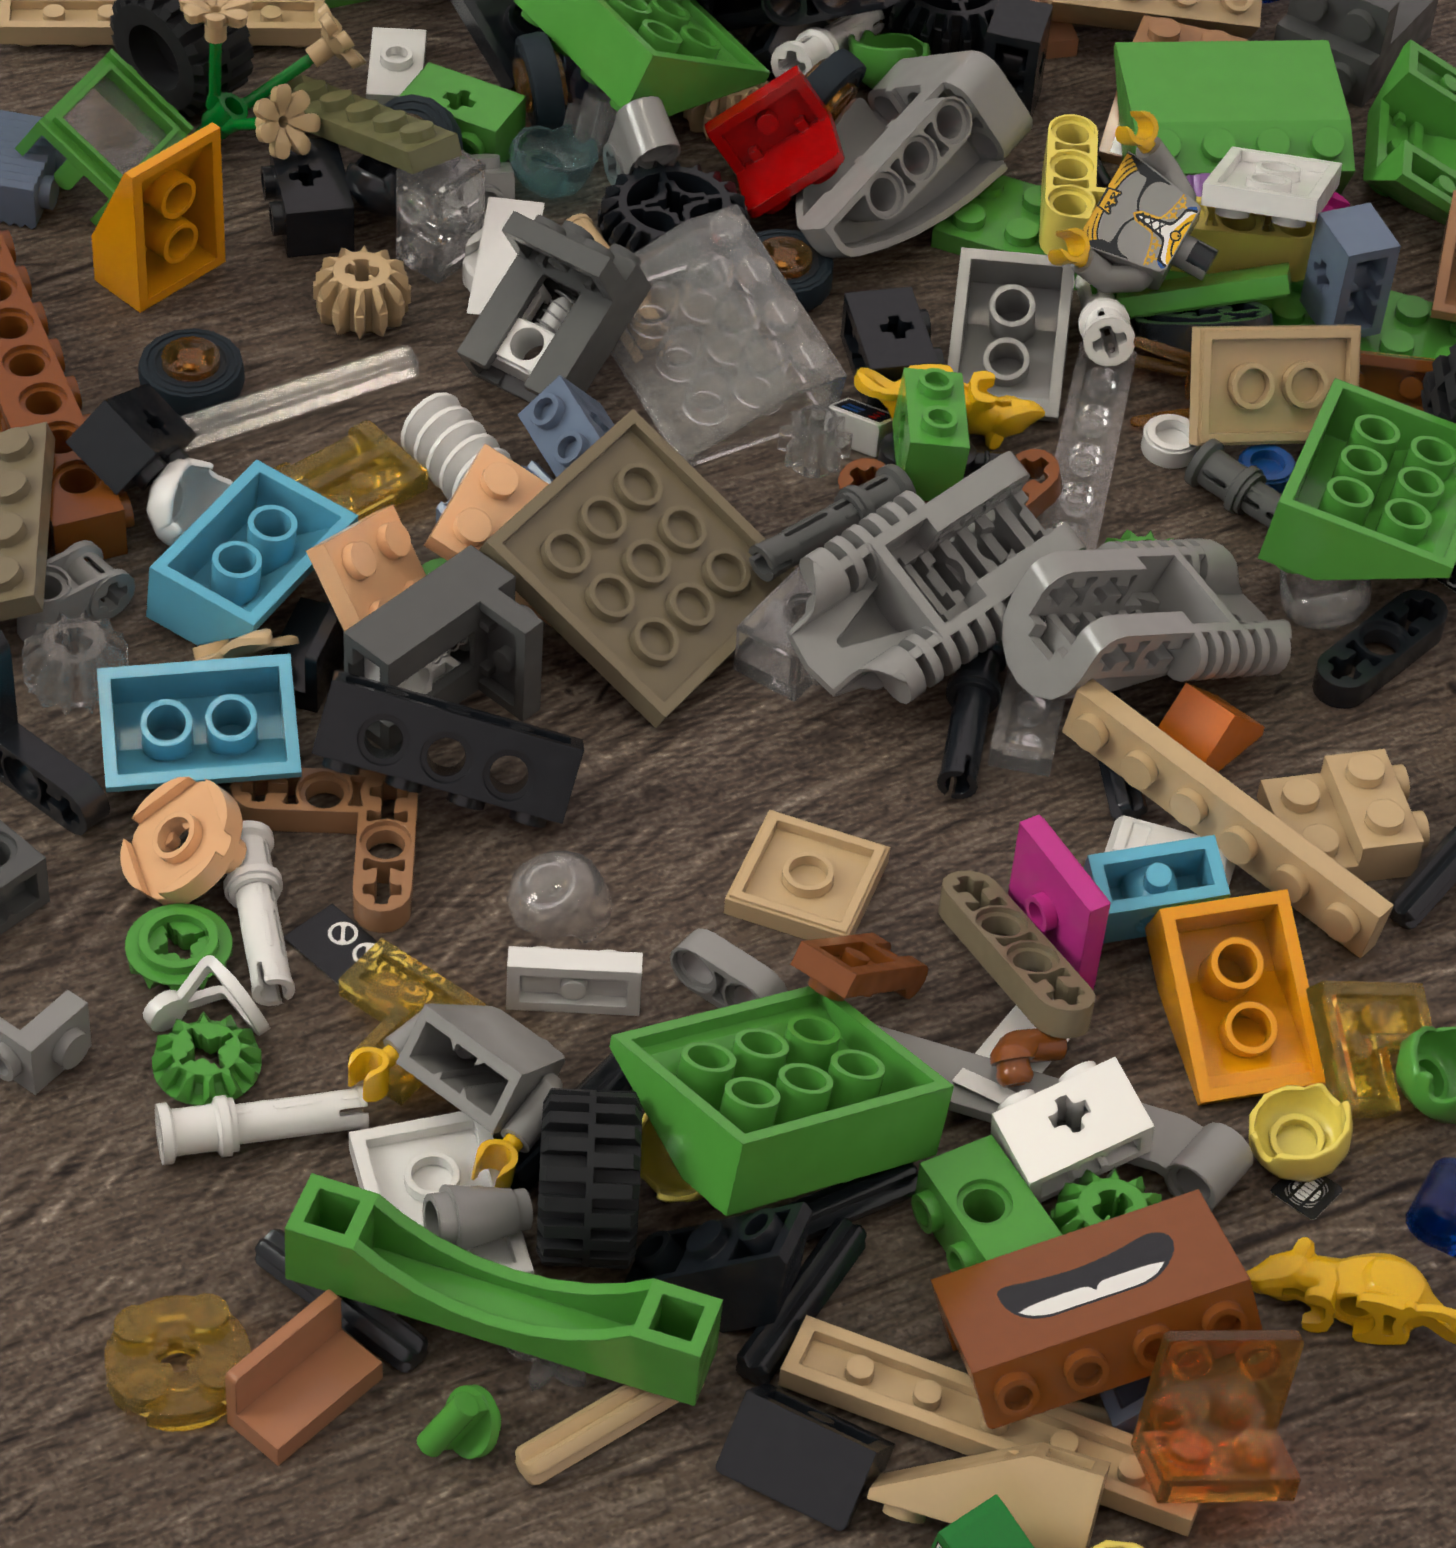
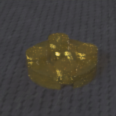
M203 1293L197 1296L172 1295L156 1298L141 1305L125 1307L117 1314L114 1319V1331L106 1343L104 1362L108 1391L114 1403L127 1414V1406L135 1414L146 1417L147 1426L171 1432L189 1431L216 1422L227 1413L225 1375L234 1365L250 1353V1344L244 1327L237 1318L229 1313V1307L225 1300L211 1293ZM175 1353H184L194 1357L188 1360L187 1370L182 1372H173L170 1363L160 1362Z

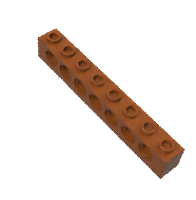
M9 230L0 231V432L10 428L47 422L55 437L48 551L51 557L82 540L92 541L102 550L103 559L128 554L126 528L134 527L135 524L129 496L126 491L116 495L66 443L68 438L82 425L91 413L82 415V399L74 375L65 377V361L61 345L57 338L48 339L49 328L44 307L40 301L32 303V287L27 269L24 265H15L16 252Z

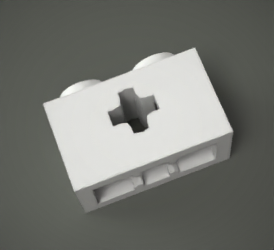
M1116 1057L1098 1065L1094 1061H1086L1075 1065L1059 1078V1083L1037 1093L1032 1089L1019 1091L1006 1098L998 1106V1111L992 1113L991 1134L1040 1203L1058 1195L1063 1189L1065 1182L1078 1184L1079 1178L1083 1176L1086 1169L1099 1176L1112 1170L1114 1167L1116 1168L1150 1152L1152 1148L1154 1124ZM1065 1120L1067 1125L1057 1127V1123ZM1081 1126L1079 1132L1072 1133V1131L1070 1130V1128L1072 1129Z

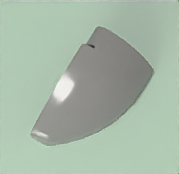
M970 50L903 58L869 92V105L863 98H854L834 121L845 160L830 179L821 184H810L797 193L795 209L797 226L812 248L820 255L829 258L861 256L889 248L912 238L951 216L976 198L1007 171L1008 167L1004 160L1031 131L1033 127L1032 117L1000 67L994 60L982 52Z

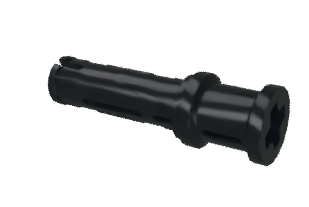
M1002 640L995 641V645L983 653L978 652V656L967 664H961L960 669L955 671L946 685V698L952 706L941 770L937 778V786L941 793L945 795L949 791L951 777H954L953 791L951 793V798L954 799L969 798L978 789V774L988 717L998 707L1002 697V688L998 678L999 673L1007 665Z

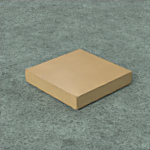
M769 810L725 897L724 914L806 940L855 935L889 862L890 847Z

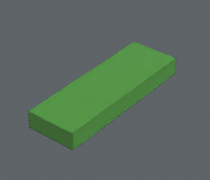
M1288 262L1206 274L1202 281L1194 276L1168 279L1163 281L1158 290L1146 288L1141 292L1117 293L1116 300L1125 306L1130 319H1133L1134 317H1147L1164 313L1288 297L1292 284L1290 265Z

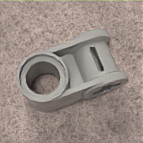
M649 96L633 100L616 113L615 123L608 142L603 147L604 169L611 186L615 185L617 175H631L634 168L637 169L638 166L651 169L655 161H658L663 166H674L676 158L681 153V147L663 102L659 97Z
M82 540L76 542L65 551L47 559L43 612L16 618L17 634L24 642L32 646L53 647L62 644L69 637L122 612L134 595L136 586L134 578L123 569H113L103 560L102 550L92 541Z

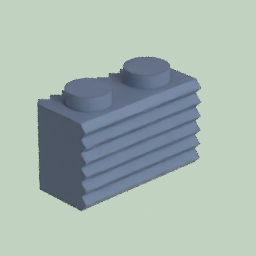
M0 110V223L4 221L9 226L15 223L20 228L26 225L31 230L37 226L44 209L53 210L55 208L59 195V186L55 182L54 173L67 160L43 136L24 156L14 149L42 118L40 116Z

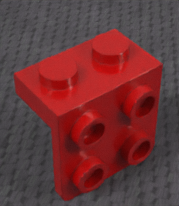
M798 65L704 124L706 134L736 174L741 195L745 196V205L751 218L760 217L764 213L773 214L781 210L789 203L792 196L810 184L817 185L830 179L845 160L832 114Z

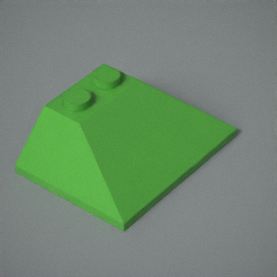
M1410 39L1403 46L1368 112L1363 181L1368 183L1376 193L1385 197L1389 196L1403 206L1446 225L1453 191L1456 190V68Z

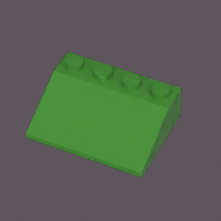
M513 0L522 9L521 16L530 24L541 28L552 39V47L562 55L570 57L581 68L580 75L592 85L600 87L611 99L610 105L617 112L633 100L654 96L662 100L667 115L671 116L764 83L771 73L696 0Z
M1329 40L1115 42L1114 60L1120 126H1128L1136 136L1138 124L1131 117L1130 111H1147L1153 114L1159 126L1157 137L1163 141L1185 176L1212 173L1232 146L1342 163L1340 183L1335 190L1340 195L1355 173L1351 119ZM1121 144L1122 160L1128 151L1136 155L1137 146Z
M1335 378L1280 497L1258 559L1274 564L1284 572L1300 574L1313 580L1450 578L1456 563V423Z
M810 986L614 1034L611 1036L609 1046L633 1091L636 1092L640 1104L681 1178L725 1216L742 1213L763 1205L794 1198L801 1194L936 1156L954 1089L953 1084L845 1000L835 1001L814 991Z

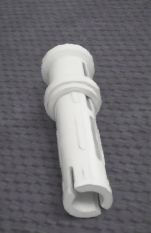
M882 10L840 17L823 29L820 27H810L801 32L795 41H786L776 47L771 58L774 76L777 78L798 65L807 78L834 52L842 48L848 51L849 34H854L855 40L859 42L865 30H870L874 35L880 33L885 23L874 24L885 18Z
M1077 275L1074 283L1082 309L1078 325L1079 332L1083 338L1084 350L1089 359L1098 365L1106 367L1119 365L1130 357L1136 344L1135 333L1130 325L1129 314L1125 306L1115 299L1113 293H1102L1097 290L1098 293L1092 294L1091 284ZM1103 311L1104 315L1099 317V312ZM1109 329L1110 335L1105 336L1104 330ZM1115 347V351L1111 353L1109 349Z
M246 820L243 821L241 839L245 842L247 848L245 859L238 868L228 873L223 881V889L226 899L238 910L250 973L252 998L260 1005L275 1006L282 1004L278 985L282 986L283 997L287 1000L291 999L295 993V985L290 973L277 907V900L283 890V881L280 872L272 864L270 854L274 848L272 830L262 822Z
M363 1085L352 1089L235 1104L232 1097L227 1098L226 1095L214 1096L211 1104L171 1109L167 1102L155 1104V1126L162 1165H170L175 1163L178 1156L216 1151L221 1158L233 1156L234 1152H239L240 1144L369 1128L368 1112L364 1113L363 1109L340 1112L343 1109L368 1106V1103L363 1100Z

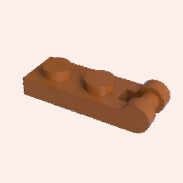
M873 932L801 941L790 964L810 977L808 985L814 991L835 1001H844L845 998L859 996L872 997L873 994L892 991L905 999H911L924 984L929 970L927 965L910 955L898 956L891 951V943Z

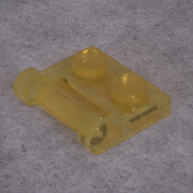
M364 420L352 426L348 431V436L292 465L288 462H283L273 467V469L359 515L358 521L390 505L395 507L428 489V471L369 420Z

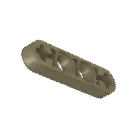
M956 871L943 878L938 908L941 919L1029 1021L1042 1033L1052 1037L1067 1039L1085 1035L1090 1030L1096 995L1093 989L1005 890L990 876L975 871Z

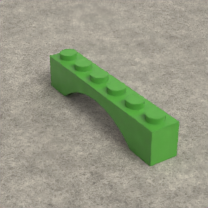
M311 1173L285 1227V1278L323 1291L330 1289L339 1296L685 1404L696 1405L717 1351L723 1299L655 1278L628 1283H583L551 1279L515 1270L477 1256L440 1238L403 1214L378 1193Z

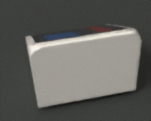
M846 398L831 404L826 410L823 438L877 458L881 440L885 435L893 432V419L889 412L851 398Z

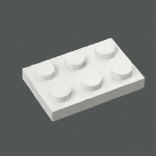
M1232 146L1203 183L1201 205L1215 207V214L1225 218L1246 219L1250 213L1272 216L1271 222L1279 226L1290 228L1305 227L1306 222L1314 223L1316 221L1318 213L1322 212L1339 186L1342 163Z
M462 1111L349 1132V1151L359 1187L380 1194L403 1214L423 1227V1201L427 1194L439 1192L440 1187L444 1184L495 1187L496 1179L500 1173L496 1169L488 1168L482 1170L474 1181L471 1180V1173L480 1144L494 1138L490 1131ZM522 1231L467 1250L477 1256L509 1268L534 1274Z

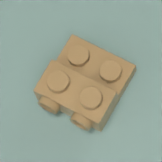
M1385 749L1324 756L1321 773L1260 780L1257 794L1259 804L1363 882L1411 876L1418 867L1422 849L1427 848L1429 845L1430 829L1425 813L1422 810L1411 811L1407 802L1410 794L1407 770L1402 764L1391 765Z

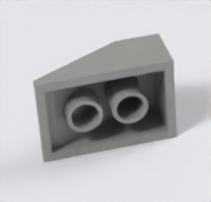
M961 247L947 365L953 369V372L963 374L964 383H969L974 372H992L995 375V383L993 387L987 389L990 394L997 397L1009 395L1023 400L1034 401L1045 411V416L1039 419L1040 421L1058 422L1075 272L1071 269V264L1053 265L1048 260V255Z

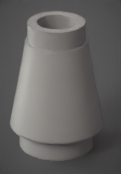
M444 1184L440 1187L439 1192L427 1194L423 1201L424 1227L440 1238L465 1250L516 1234L519 1231L530 1230L533 1223L532 1203L529 1193L525 1188L511 1189Z

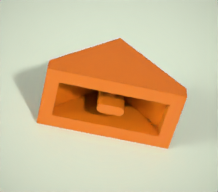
M1185 683L1158 726L1159 729L1217 772L1263 736L1265 728L1218 695L1189 683Z

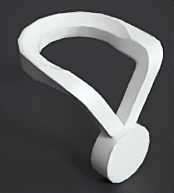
M207 955L198 962L178 991L167 990L156 995L147 1004L143 1012V1019L155 1032H163L174 1026L176 1018L182 1020L187 1010L226 999L257 1036L270 1029L265 1017L244 987L212 955ZM209 973H213L223 985L197 991Z

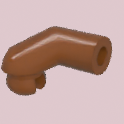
M1037 1028L1014 1030L1006 1033L999 1039L990 1054L991 1066H996L997 1082L1004 1088L1030 1083L1034 1076L1030 1063L1062 1060L1067 1053V1039L1052 1037L1042 1033Z

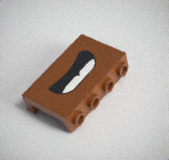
M1199 1189L930 1280L948 1341L953 1351H959L974 1385L983 1418L990 1429H996L1257 1340L1263 1335V1328L1250 1277Z

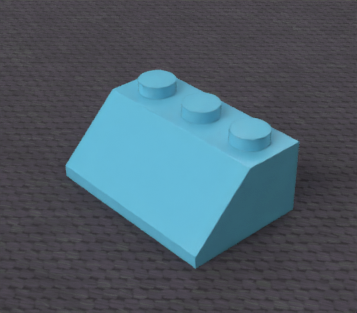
M256 459L149 567L146 617L197 646L240 637L256 631L314 570L306 550L358 522L359 515Z
M291 654L97 668L106 793L157 789L172 779L187 776L196 782L207 779L216 784L302 777Z

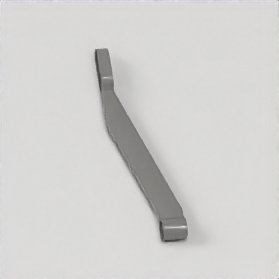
M698 928L672 950L670 955L671 966L679 980L692 992L717 1008L788 991L785 983L772 969L707 929ZM877 1025L954 1085L948 1110L991 1123L992 1113L998 1111L997 1108L1000 1104L952 1082L960 1070L965 1068L999 1084L996 1079V1066H991L990 1058ZM1033 1071L1034 1076L1030 1083L1008 1089L1015 1092L1032 1089L1037 1093L1059 1083V1078ZM1142 1103L1154 1124L1152 1148L1150 1152L1127 1163L1155 1171L1163 1176L1168 1190L1174 1197L1199 1189L1212 1211L1252 1166L1253 1153L1249 1144L1242 1135L1223 1123L1212 1122L1203 1127L1185 1115ZM1065 1120L1057 1123V1127L1067 1125ZM1081 1126L1072 1129L1070 1128V1130L1072 1131V1133L1079 1132Z

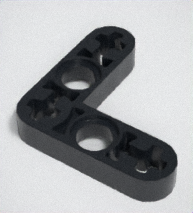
M0 630V781L68 831L76 835H83L109 815L110 805L108 798L92 776L18 723L12 654L9 643Z

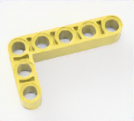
M1064 114L1054 118L1048 127L1042 168L1039 228L1040 248L1047 255L1050 250H1068L1066 242L1056 236V231L1070 228L1083 230L1107 189L1096 187L1098 130L1097 126L1084 116ZM1196 196V202L1202 209L1190 235L1219 250L1207 274L1289 262L1292 282L1304 280L1317 219L1314 223L1306 222L1305 227L1290 228L1272 223V216L1250 213L1246 219L1225 218L1215 214V207L1202 206L1201 197ZM1172 266L1170 271L1184 272L1175 266Z

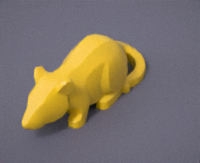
M921 364L908 367L915 369L938 368L947 372H953L950 366L942 364ZM860 368L854 376L855 388L864 395L879 399L888 409L893 419L901 379L893 382L872 369ZM977 371L973 373L968 384L964 383L969 434L983 435L988 448L992 450L999 448L1004 438L1022 433L1031 424L1045 416L1044 409L1034 401L1023 400L1009 395L997 397L990 394L987 389L994 386L995 375L989 371Z
M1302 1237L1298 1239L1292 1250L1270 1255L1263 1262L1246 1271L1255 1293L1266 1294L1282 1301L1299 1300L1311 1308V1311L1305 1312L1302 1316L1301 1324L1305 1331L1312 1333L1327 1332L1333 1324L1334 1318L1342 1323L1351 1325L1353 1327L1352 1338L1361 1343L1377 1345L1406 1344L1412 1330L1425 1326L1446 1341L1456 1344V1309L1444 1306L1433 1294L1430 1285L1418 1268L1406 1259L1396 1255L1370 1253L1342 1259L1321 1256L1315 1253L1314 1242L1308 1237Z

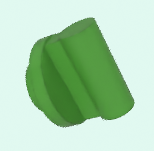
M475 1384L456 1388L448 1397L443 1409L418 1435L417 1445L420 1450L430 1457H438L444 1450L451 1449L466 1459L482 1458L488 1455L497 1443L501 1428L500 1411L492 1395L484 1387Z

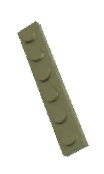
M277 74L272 75V76L269 78V80L272 79V78H273L274 76H276ZM299 74L286 83L290 85L292 93L304 90L309 95L310 104L304 112L305 114L315 113L319 115L321 120V127L318 132L312 133L314 135L411 174L462 156L458 134L436 126L432 121L415 118L406 114L403 110H394L379 104L377 100H368L353 94L351 90H342L327 84L325 80H316L303 74Z

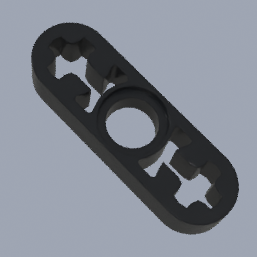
M1408 590L1399 594L1319 657L1312 684L1316 697L1324 704L1339 709L1354 708L1362 704L1440 642L1448 615V609L1444 601L1437 595L1425 590ZM1407 620L1412 622L1409 624L1408 632L1405 630ZM1371 642L1384 643L1392 647L1396 653L1391 655L1375 654L1367 649L1365 645ZM1353 665H1354V667H1355L1356 669H1355L1354 677L1351 678V677H1349L1348 675L1352 673V669H1353Z

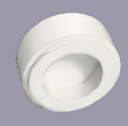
M1176 414L1158 415L1151 418L1144 426L1141 450L1147 460L1157 466L1168 469L1187 467L1200 446L1189 444V419Z

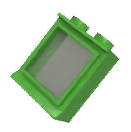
M111 49L34 125L14 149L24 156L42 136L45 137L67 158L54 173L55 182L58 186L65 190H70L85 176L109 198L90 219L97 226L123 174L184 139L194 127L173 105L168 103L131 65Z

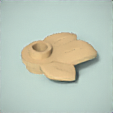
M265 628L247 633L231 641L224 639L194 647L192 651L195 660L192 661L249 657L282 646L300 643L298 637L293 635L273 638L271 629Z

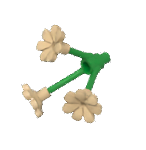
M179 0L180 10L183 11L184 18L188 23L192 25L203 22L205 24L204 38L209 42L207 110L202 115V124L194 132L212 122L220 127L221 139H226L230 134L238 131L255 130L259 142L269 143V153L272 157L285 160L290 155V149L296 154L306 155L311 149V142L305 135V132H318L321 127V120L319 115L315 113L305 114L304 110L310 104V97L307 92L298 90L292 93L290 85L286 83L313 64L318 68L335 55L338 59L348 62L353 69L367 63L364 57L352 48L355 46L353 40L344 30L342 31L341 23L332 15L328 5L324 3L317 10L321 17L319 21L322 26L320 32L322 37L305 49L307 55L294 62L246 97L239 98L235 94L223 93L221 91L222 43L227 40V26L239 29L247 24L248 12L252 10L254 0ZM253 107V112L257 117L247 118L248 110Z

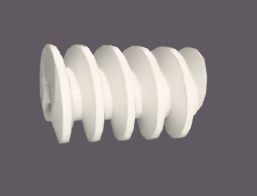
M447 392L434 393L423 399L412 409L401 431V446L409 458L415 460L420 470L429 476L432 483L441 489L448 500L453 496L484 444L489 445L512 460L510 454L500 448L496 439L487 434L483 425L474 420L470 411L461 406L457 397Z

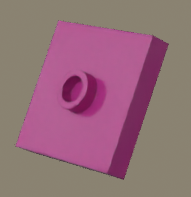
M1040 814L1020 821L1008 895L1094 990L1111 902Z

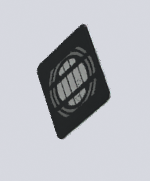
M1326 1176L1310 1182L1280 1179L1271 1188L1273 1195L1311 1220L1316 1219L1343 1191L1341 1186Z

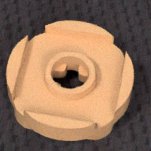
M189 776L178 777L159 786L138 806L132 819L139 826L133 835L132 843L123 838L120 850L122 871L132 887L162 905L189 904L192 900L209 891L224 874L231 873L238 868L245 859L247 848L245 842L241 839L243 829L242 814L236 800L216 783L207 779L196 782ZM187 830L189 832L188 837L183 845L178 848L181 845L179 836Z

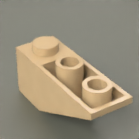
M1036 1442L882 1473L869 1488L867 1499L883 1503L882 1511L886 1515L901 1521L921 1524L925 1523L927 1516L947 1523H953L997 1494L1034 1548H1088L1111 1462L1043 1442Z

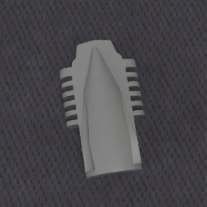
M1007 451L927 503L914 492L905 490L896 496L893 502H887L876 509V513H870L861 519L858 525L853 524L844 530L841 536L837 535L824 543V548L818 547L801 558L799 562L800 572L812 595L807 599L805 614L786 636L804 669L833 697L860 688L879 690L884 687L897 701L907 704L926 691V687H933L943 680L944 675L949 676L960 669L961 664H967L976 658L978 652L983 653L994 646L995 641L1002 640L1003 616L1011 595L1025 572L1034 562L1051 552L1086 550L1087 547L1068 523H1064L1055 529L1051 527L1045 530L1025 505L1029 498L1022 488L1028 481L1030 474L1013 452Z
M1210 539L1109 541L1101 544L1095 550H1069L1048 553L1034 562L1025 572L1012 593L1003 616L1002 644L1006 663L1016 682L1029 694L1048 700L1074 698L1076 691L1090 679L1096 680L1112 692L1165 675L1181 682L1272 676L1279 674L1286 668L1291 656L1290 639L1292 638V630L1289 621L1285 619L1268 620L1242 593L1239 584L1238 566L1233 555L1223 545ZM1039 616H1046L1047 625Z

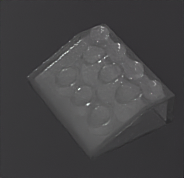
M737 204L688 219L634 253L642 261L640 268L649 281L651 289L613 348L611 355L661 436L691 466L825 421L828 407L840 401L847 374Z

